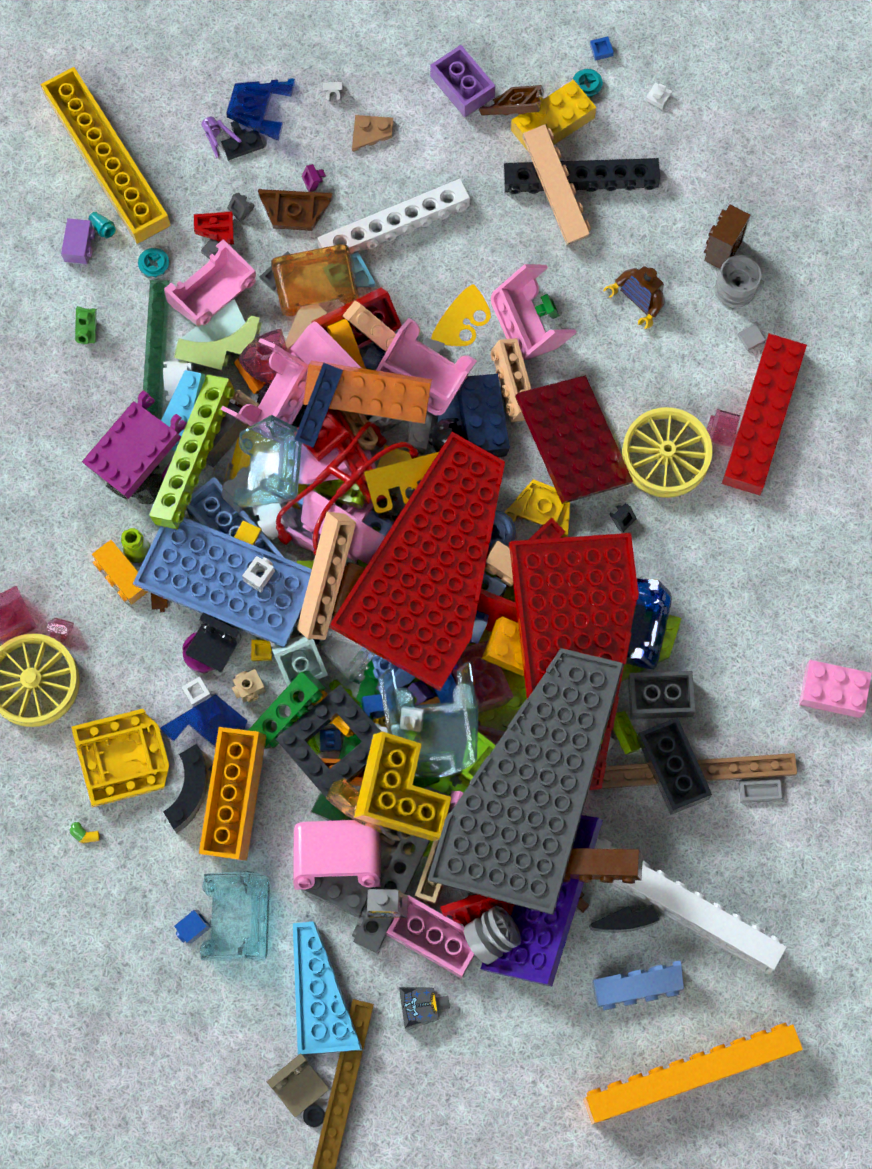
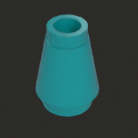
M92 212L89 215L88 220L91 221L100 237L108 239L114 235L116 231L114 222L97 212Z

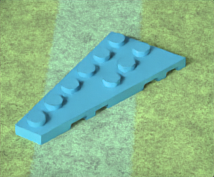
M316 922L293 923L298 1055L300 1053L307 1055L363 1050Z

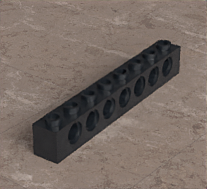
M659 158L560 161L562 166H566L569 173L567 180L569 184L573 183L576 191L587 190L588 192H594L600 189H606L607 191L625 189L631 191L636 188H644L646 190L659 188ZM533 162L504 163V193L518 194L520 192H529L535 194L539 191H544ZM621 174V175H623L624 177L620 178V177H617L616 175ZM636 174H642L643 177H638ZM598 175H603L604 178H599V177H597V176H598ZM578 176H584L585 178L580 179ZM524 177V178H527L528 180L522 181V180H520V178Z

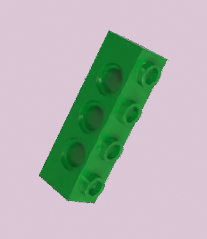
M301 671L248 731L266 734L264 749L275 748L279 744L276 738L293 725L298 718L309 711L308 707L312 703H316L321 699L325 687L310 671ZM300 691L304 693L303 701H300L298 697ZM286 706L291 710L289 717L285 714ZM273 721L277 724L276 731H273L271 728Z

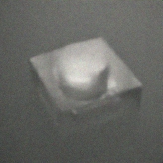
M231 463L216 464L213 469L212 478L215 477L223 485L227 480L232 479L234 465Z

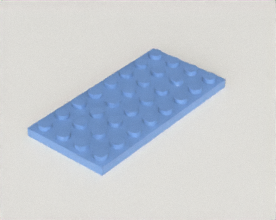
M184 517L178 530L160 526L133 585L201 614L205 613L223 623L281 647H285L300 617L312 569ZM256 556L261 559L265 557L274 564L275 572L264 586L262 592L245 583L242 577ZM259 572L257 576L262 577L264 573Z

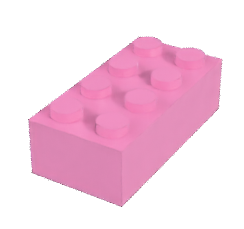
M409 895L407 918H394L386 932L388 937L461 979L475 956L467 944L462 925L443 916L441 913Z

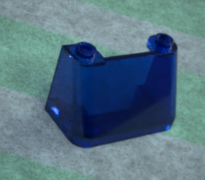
M637 578L639 596L634 610L626 664L654 670L659 661L672 596L671 592L659 580Z

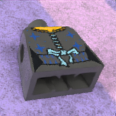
M399 987L405 1031L439 1020L437 1010L450 1009L448 995L435 997V991L432 987Z

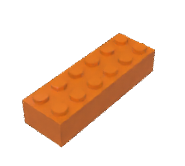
M311 360L308 365L303 405H308L324 362ZM327 363L343 369L329 409L425 424L432 379Z

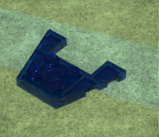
M288 78V81L278 82L277 79L271 80L270 83L261 84L259 81L235 83L226 112L227 118L279 141L283 122L265 120L266 112L272 94L292 96L295 79Z
M215 694L163 725L160 731L174 742L186 727L190 726L216 748L219 727L244 730L248 720ZM213 764L208 769V771L211 773Z

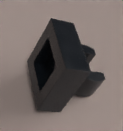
M626 503L623 506L617 505L618 511L615 514L609 513L617 529L621 532H624L637 519L631 506Z

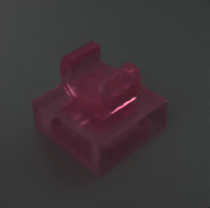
M54 617L47 625V630L52 631L50 637L55 638L56 633H59L61 635L60 642L63 643L67 639V634L73 630L74 622Z

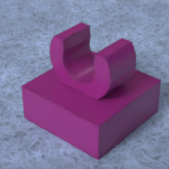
M314 164L306 165L301 176L308 192L316 191L319 183L323 182L322 178L326 177L324 170H316Z

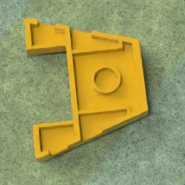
M532 479L512 505L504 512L514 523L517 517H521L541 526L552 517L565 531L560 538L568 537L570 502L562 504L555 487Z

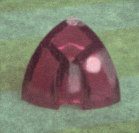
M276 329L257 337L246 346L240 355L239 362L241 366L257 380L271 384L277 374L269 365V358L273 350L258 341L260 338L287 351L282 329Z

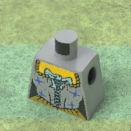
M368 890L367 918H407V895L400 890Z

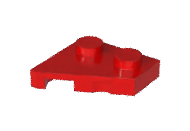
M232 211L193 214L194 232L196 235L220 242L224 239L228 244L234 245Z

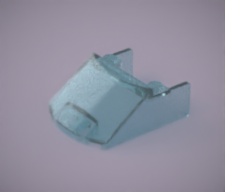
M470 662L464 663L457 671L459 685L453 691L454 702L415 705L414 697L410 690L407 688H396L393 668L387 669L379 677L387 732L422 744L415 776H448L462 771L477 761L478 701L475 699ZM403 706L424 709L421 732L400 729Z

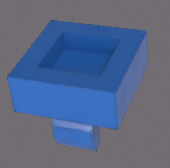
M328 729L320 731V752L341 751L340 730Z

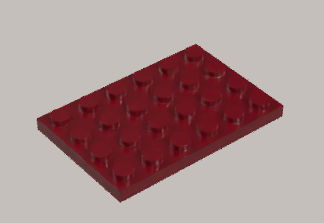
M586 375L519 392L515 395L562 504L623 487L633 482Z

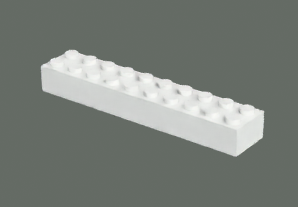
M601 837L600 839L597 838L594 849L615 848L611 846L612 843ZM643 861L642 881L635 880V883L627 884L623 883L622 880H614L611 883L645 904L653 905L657 911L767 974L775 969L786 949V946L782 945L783 941L781 939L763 934V929L753 924L749 926L744 923L745 919L737 914H728L720 904L715 902L711 904L706 901V897L701 893H692L687 890L685 884L679 881L674 883L667 879L668 875L660 870L655 872L649 868L650 865Z

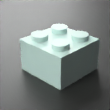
M303 634L290 639L285 647L279 645L271 647L287 686L301 671H310L317 680L328 675L314 640L307 639Z

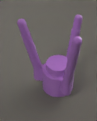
M211 116L202 121L201 126L209 139L216 158H219L216 148L219 144L215 137L219 135L220 128L237 142L241 143V139L229 130L221 120L216 121Z

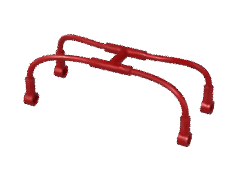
M368 421L359 430L342 454L340 453L316 477L315 481L280 510L276 517L278 539L285 545L292 540V537L281 523V518L285 512L332 474L344 483L327 503L315 525L313 552L316 555L321 524L326 513L337 499L342 497L364 475L369 466L388 452L406 447L410 450L411 458L414 459L419 457L417 449L407 442L393 444L373 456L351 476L338 469V467L370 426L378 437L376 446L381 448L387 442L386 438L381 434L379 427L373 421Z

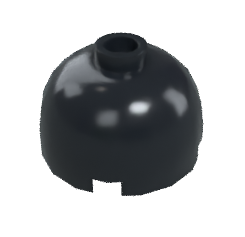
M458 418L442 419L434 426L432 433L429 434V443L433 445L435 452L441 450L451 432L463 438L462 427L456 423L459 421Z

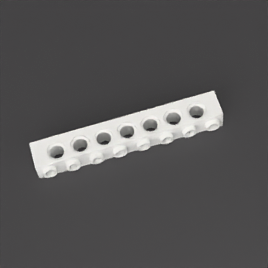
M458 179L317 237L318 246L327 265L356 252L360 254L365 249H374L384 241H393L401 234H410L418 227H427L435 220L446 219L454 212H463L470 206V197L463 183ZM445 200H451L452 202H451V203H445L444 201H445ZM433 207L434 210L429 211L426 208ZM411 214L416 215L415 218H410L408 216ZM392 222L399 223L398 225H391ZM375 229H380V230H381V231L378 232V233L373 232V230H375ZM358 236L363 237L362 240H356L355 238ZM339 244H345V245H346V246H344V247H342V248L337 247V245H339Z

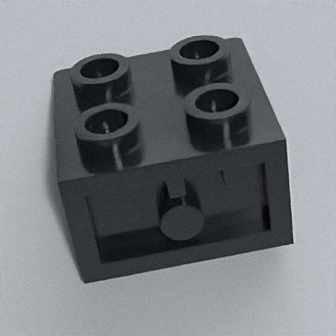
M202 613L199 619L201 626L189 645L186 655L221 673L242 637L240 631Z

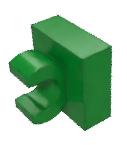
M548 294L541 296L543 304L535 307L537 314L540 317L549 315L552 319L559 317L560 315L553 299Z

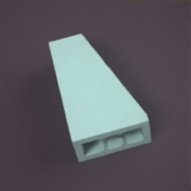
M235 299L212 316L208 324L196 326L181 339L193 342H211L223 339L236 332L245 324V321Z

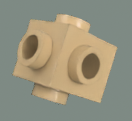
M255 669L248 673L243 671L233 679L235 686L232 687V690L237 699L241 697L243 703L246 701L249 703L259 698L260 694L266 692Z

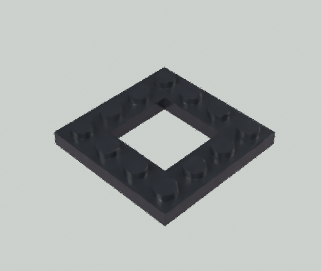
M339 685L279 735L276 740L323 796L329 800L365 770L373 735L382 731L344 688ZM339 715L361 740V743L329 769L307 742Z

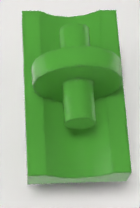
M76 307L75 341L77 343L95 344L97 309Z

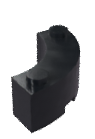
M198 744L179 754L184 767L183 787L175 802L163 811L176 834L196 817L207 792L208 771Z

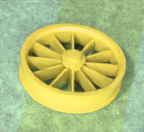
M657 408L643 413L630 425L624 438L622 457L633 480L632 483L640 490L656 497H678L695 489L706 476L712 459V442L705 426L692 414L677 408ZM668 419L666 441H663L654 420ZM671 419L685 424L673 442L669 441ZM649 422L659 443L638 429ZM688 426L698 435L675 446ZM633 435H636L654 448L629 446ZM699 441L702 442L704 453L679 451ZM629 452L655 455L632 464ZM680 457L704 459V464L699 471ZM655 460L658 461L646 479L641 477L635 470ZM675 462L696 476L685 483ZM660 464L664 465L663 486L655 485L648 481ZM667 465H671L680 485L666 487Z
M24 634L0 646V663L7 656L22 673L18 675L0 670V675L20 679L18 682L0 686V692L22 687L3 705L0 704V714L8 721L24 727L45 726L65 715L75 702L80 685L77 664L65 646L56 639L42 634ZM41 644L34 668H31L26 645ZM46 645L59 651L39 670ZM23 646L28 667L25 670L9 655L10 652ZM62 656L66 658L70 668L44 674ZM71 673L70 687L43 681ZM44 685L68 691V693L58 705L41 687ZM39 689L57 706L45 715H42L37 694ZM26 691L19 715L8 712L6 709ZM33 691L39 716L24 717L31 692Z

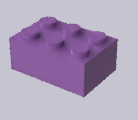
M459 45L430 65V77L464 118L495 98V84L462 45Z

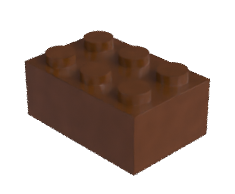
M729 204L727 210L723 209L718 217L717 225H713L708 234L709 238L704 250L706 254L704 261L721 269L722 264L736 254L743 242L751 215Z

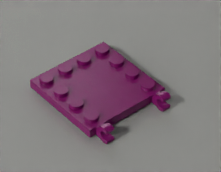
M144 390L138 395V402L133 401L127 407L125 412L82 461L84 465L128 499L180 440L181 436L179 433L185 429L187 422L181 420L182 418L178 414H175L171 418V425L169 427L148 412L147 408L155 400Z

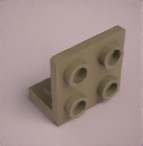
M301 1053L266 1081L294 1117L300 1115L329 1090Z

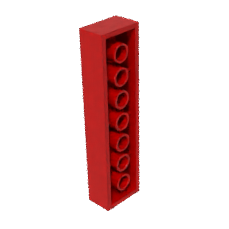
M768 334L721 484L761 495L807 344Z

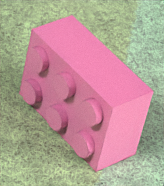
M809 660L805 668L799 705L861 718L866 709L872 673Z

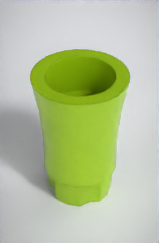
M130 528L122 533L121 543L124 556L132 563L143 562L151 547L150 543L135 528Z

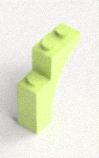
M250 316L245 324L236 332L216 341L193 342L178 338L174 358L222 370L223 366L226 367L229 355H226V351L250 357V354H254L257 342L254 339L255 335L259 334L262 323L259 322L260 318Z

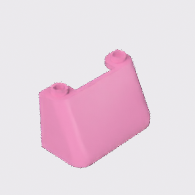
M224 239L216 245L218 248L216 255L211 254L209 256L210 261L184 283L179 281L177 286L170 283L164 288L167 302L197 326L208 324L212 316L243 290L252 287L256 281L255 270Z
M363 820L312 821L296 824L294 827L293 848L294 890H306L313 887L315 877L358 876V882L362 886L380 887L381 839L379 825Z

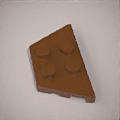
M542 85L511 87L503 94L492 99L493 105L480 107L481 116L501 114L506 116L517 113L522 115L539 112L544 89Z
M258 189V195L273 229L312 231L333 200V193Z

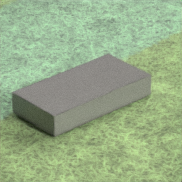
M781 779L738 782L740 803L783 801Z

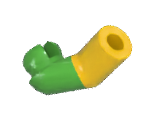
M74 822L71 824L70 834L78 842L100 841L99 831L86 832L82 828L81 823Z

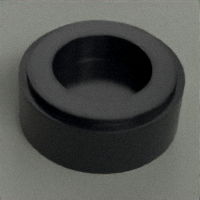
M310 1105L304 1110L303 1119L308 1126L319 1127L324 1122L325 1112L319 1105Z

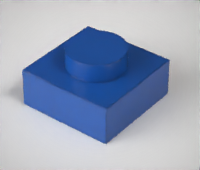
M608 36L590 40V47L595 61L613 56L614 52Z

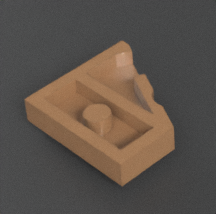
M355 115L352 151H358V148L363 146H371L379 141L391 139L393 118Z

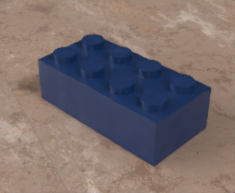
M498 373L468 376L457 392L463 437L496 457H506L510 446Z

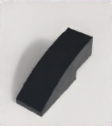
M653 905L635 913H632L630 907L627 906L591 923L589 928L592 931L629 932L649 927L660 920Z

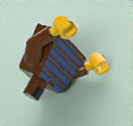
M643 266L640 269L632 268L625 270L615 280L614 284L606 286L603 291L605 292L610 288L612 294L609 297H612L618 293V288L621 287L620 291L647 315V317L638 320V325H642L646 321L644 329L651 328L653 326L652 318H656L665 303L663 295L664 283L657 277V271L654 268Z

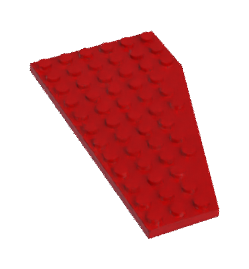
M451 432L330 623L329 628L441 691L472 638L505 461Z

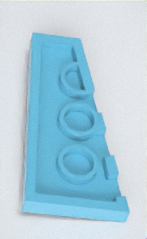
M184 371L161 420L163 423L170 427L171 418L175 414H178L182 418L181 420L188 422L204 383L205 374ZM184 430L179 433L180 436H182ZM179 441L171 449L172 451H176Z

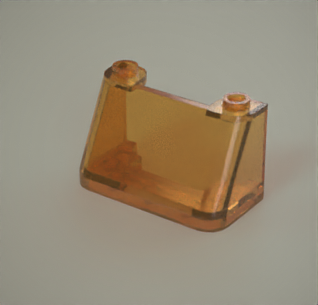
M334 245L279 256L271 260L283 316H295L302 306L338 299L346 305L360 298L353 256L348 245Z

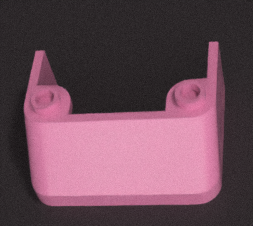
M524 264L494 290L491 295V304L506 339H518L523 360L556 350L577 333L575 329L549 330L545 332L532 300L539 292L536 278L548 268L547 265Z
M315 321L307 326L289 350L290 354L308 365L312 360L361 368Z
M260 338L258 342L273 350L269 358V365L277 372L274 380L258 407L246 404L239 413L222 406L221 410L275 440H281L286 436L303 405L308 364L276 344Z
M314 490L304 496L301 522L304 523L302 527L311 533L314 532L320 514L330 501ZM334 503L328 512L344 513L356 522L347 557L355 562L359 559L368 564L386 536L369 527ZM323 520V522H322V524H321V527H320V530H319V534H321V532H322L324 520Z

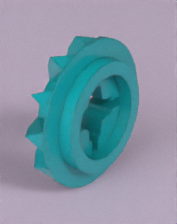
M582 69L573 77L584 93L590 97L598 94L603 85L601 75L592 69ZM585 78L588 81V83H591L590 88H588L586 85H583Z
M159 248L146 249L138 258V267L141 273L147 277L154 276L157 278L158 275H164V272L168 269L169 258ZM149 258L154 262L157 261L158 267L150 266Z

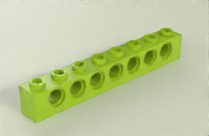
M207 375L149 514L155 525L178 530L180 523L184 520L187 505L191 503L192 493L199 483L200 473L206 466V458L209 451L213 448L216 434L220 431L223 416L227 414L221 408L222 406L228 408L230 399L233 398L235 393L234 387L228 378Z

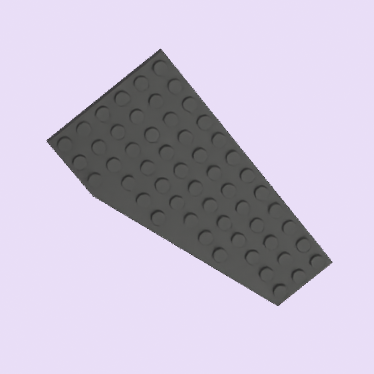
M562 648L559 650L529 698L525 700L508 725V729L470 781L466 791L451 813L449 812L446 816L428 881L554 915L623 670V663Z

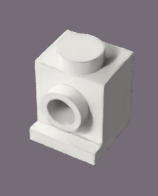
M256 556L242 575L244 582L257 591L262 592L264 586L275 572L274 564L265 557L261 559ZM259 572L264 573L262 577H258L257 574Z

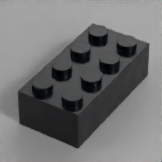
M678 717L638 733V743L670 815L710 799L712 796L711 790Z

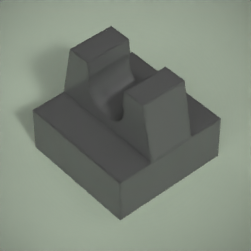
M238 192L233 194L227 209L232 211L233 215L241 221L246 218V215L253 210L255 205L253 203L249 204L246 201L247 197Z

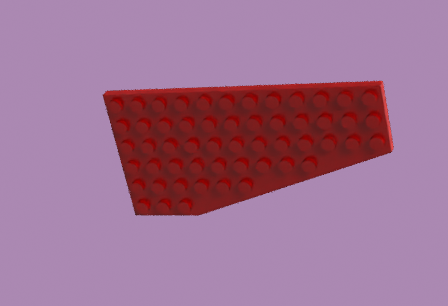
M631 533L510 541L509 549L527 699L561 648L621 662L623 665L626 664L634 610L639 596ZM622 673L589 790L602 789L610 736L614 727L619 701L618 694Z

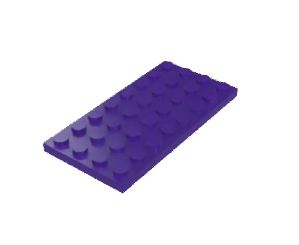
M582 815L573 848L594 849L603 820L598 817ZM570 879V882H563L554 915L514 905L511 917L521 935L520 945L512 948L509 952H503V956L490 964L482 962L480 969L552 987L584 882H579V879Z

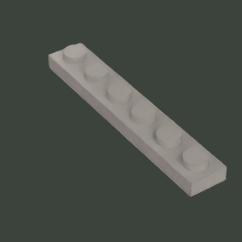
M429 338L424 340V345L443 356L445 343ZM427 411L425 424L410 421L406 442L422 452H425L429 439L433 415L429 411Z

